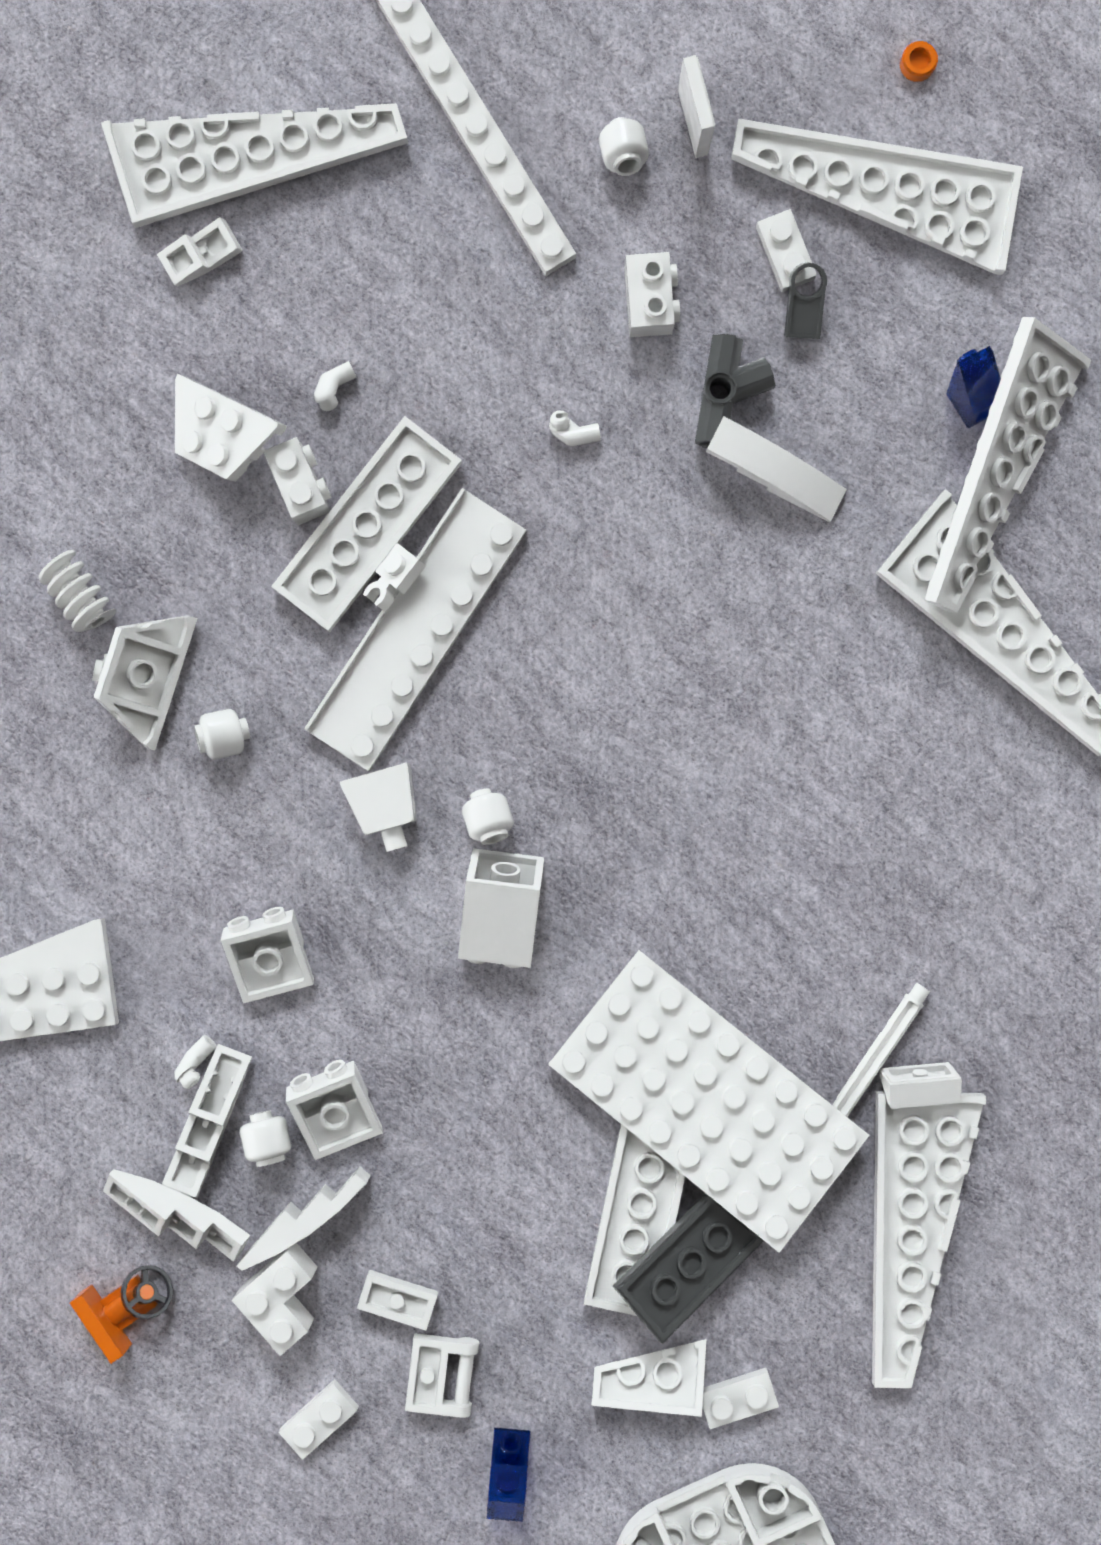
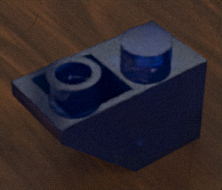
M990 346L978 352L976 349L970 350L957 360L946 392L967 428L988 418L990 406L994 401L1001 380L994 352Z
M494 1427L486 1519L523 1522L530 1442L529 1430Z

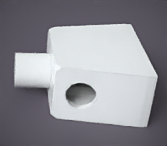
M406 762L340 781L341 788L364 835L381 831L386 852L407 846L402 825L417 821L410 763Z

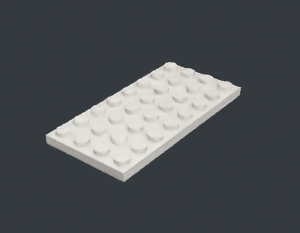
M640 950L636 952L548 1063L549 1066L779 1253L870 1136Z

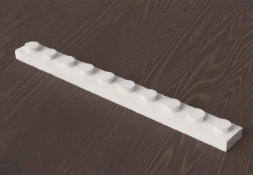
M376 0L544 275L548 276L576 259V252L420 0Z

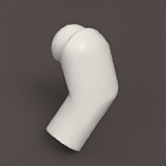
M349 361L321 375L314 392V400L316 403H319V407L323 411H331L336 408L338 400L335 394L338 387L357 378Z
M562 410L554 412L550 417L549 428L552 434L568 446L573 447L601 441L598 423L579 427L568 418V413Z
M203 1035L186 1052L174 1071L176 1082H180L183 1088L190 1089L200 1080V1074L195 1069L217 1047L210 1037Z

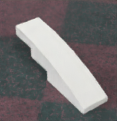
M726 417L722 418L706 450L707 453L736 467L737 472L766 486L767 491L828 522H831L847 490L795 455Z
M220 1044L217 1045L188 1112L190 1115L177 1142L176 1152L162 1185L194 1198L198 1197L252 1059L251 1056Z
M359 1166L337 1193L324 1184L302 1211L290 1202L245 1253L237 1267L243 1271L278 1255L309 1236L338 1213L367 1184L371 1175Z
M115 1169L108 1175L103 1192L158 1237L169 1227L195 1249L206 1239L233 1262L243 1252L250 1235L217 1211L184 1193L150 1179Z

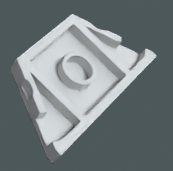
M177 374L175 378V453L227 480L236 482L247 471L248 465L256 461L265 452L263 446L274 434L281 436L287 428L286 425L180 374Z
M186 615L120 626L115 629L94 698L148 749H156L198 618Z

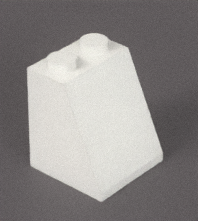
M473 848L465 885L458 959L468 960L475 964L488 962L503 964L509 968H531L544 857Z

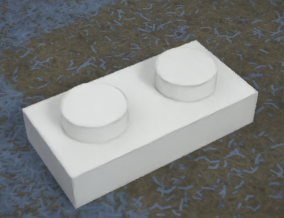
M791 209L760 220L756 224L757 232L781 292L789 290L790 274L796 266L806 262L812 263ZM807 267L800 270L795 278V287L815 280L817 276L815 269Z
M369 1270L357 1309L426 1331L438 1291Z
M767 1368L706 1386L703 1389L702 1407L709 1429L779 1407Z
M334 1379L280 1428L278 1433L303 1460L356 1413L359 1406Z

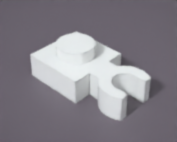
M397 543L375 571L381 577L378 581L369 584L363 595L372 602L375 601L374 604L386 611L394 601L395 592L399 590L405 594L426 565Z

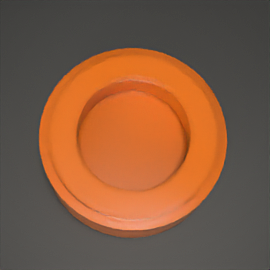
M916 41L909 44L900 59L902 74L913 82H921L928 79L933 74L938 63V55L935 48L924 41Z

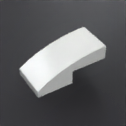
M219 217L194 236L183 235L159 252L157 256L174 285L178 287L212 271L243 250L226 220Z

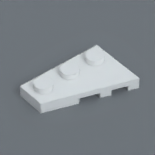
M706 1339L596 1366L594 1368L591 1406L702 1417Z

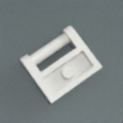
M415 1333L405 1411L459 1418L469 1417L472 1409L469 1394L474 1355L478 1354L479 1341L470 1337L451 1338ZM449 1353L460 1354L455 1397L453 1400L443 1399Z

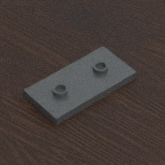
M705 1194L612 1287L655 1338L663 1344L764 1240L709 1195Z

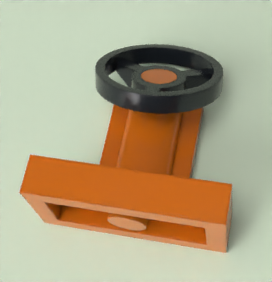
M145 1265L131 1271L124 1279L123 1284L103 1299L91 1284L82 1290L70 1302V1305L110 1364L122 1357L132 1345L123 1329L137 1319H150L163 1313L172 1300L173 1285L170 1277L164 1270L157 1266ZM148 1270L155 1271L162 1276L167 1286V1297L158 1294L157 1286L149 1281ZM141 1271V1278L139 1277L138 1274L133 1277V1275H135L137 1272ZM157 1302L163 1303V1306L157 1312L145 1315L158 1305Z

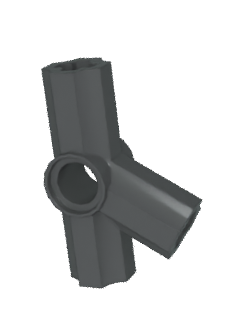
M724 333L712 335L694 443L704 448H708L722 418L731 419L733 404L776 387L773 371L765 357L739 366L743 339L736 337V335ZM721 385L727 390L728 396L724 399H717L711 395L710 387Z

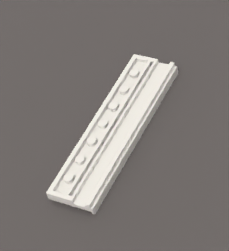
M462 488L416 557L426 567L405 594L397 590L394 594L392 605L386 611L382 610L304 730L367 771H370L526 534V529Z

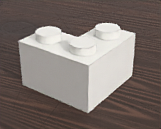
M297 1243L269 1261L239 1288L231 1300L279 1356L285 1353L309 1331L314 1317L294 1294L312 1279L318 1267Z

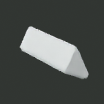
M949 1062L888 1067L879 1070L887 1103L892 1109L955 1104L961 1101L962 1078Z

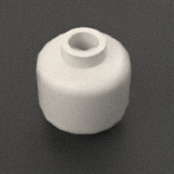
M619 117L612 120L600 132L599 144L606 168L611 172L621 176H629L638 172L648 160L649 148L644 128L638 121Z
M232 709L203 714L199 719V724L194 725L200 753H206L213 760L242 753L244 750V740L250 739L246 718L239 719L237 713Z
M489 788L471 793V800L462 807V815L470 838L480 841L482 845H490L506 839L509 836L508 831L512 829L514 824L507 798L501 793H491Z
M271 1110L249 1115L250 1122L240 1128V1137L246 1160L255 1162L256 1167L284 1161V1154L288 1153L292 1148L286 1119L282 1116L272 1117Z

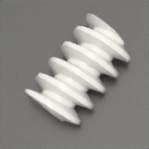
M67 550L52 559L42 569L38 577L40 583L48 585L47 593L52 597H56V606L60 609L65 608L63 612L65 619L74 620L72 622V629L76 632H84L99 627L110 620L116 614V609L103 610V607L109 601L108 597L99 599L94 597L101 587L99 585L87 587L86 584L92 579V574L79 575L78 572L85 564L83 561L71 564L70 560L76 555V551Z

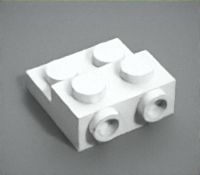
M274 907L265 911L262 915L263 918L249 921L247 916H241L228 922V927L223 928L221 943L243 1004L314 984V977L304 950V939L294 909L284 911L283 907Z
M343 1060L333 1061L325 1067L323 1073L313 1077L308 1073L301 1074L291 1081L290 1086L286 1087V1103L315 1160L383 1133L382 1124L368 1097V1089L354 1061L346 1064Z

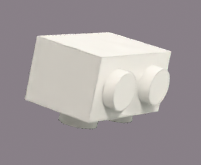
M669 252L626 255L624 271L629 338L672 335L675 322H680L679 300H673L672 287H677L678 285L677 265L670 264Z
M295 437L265 450L264 455L290 516L298 526L330 512L326 500L332 498L324 478L317 480L312 467L318 464L309 444L303 446L299 439Z

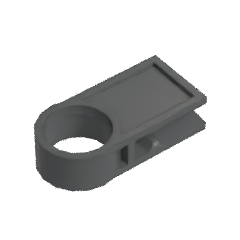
M810 262L801 263L790 274L784 336L820 339L827 275L824 269L817 264ZM812 267L819 272L821 285L814 294L804 296L796 290L795 278L800 270Z

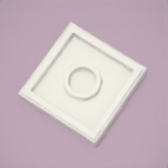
M693 55L683 58L678 94L695 158L708 155L716 124L698 57Z

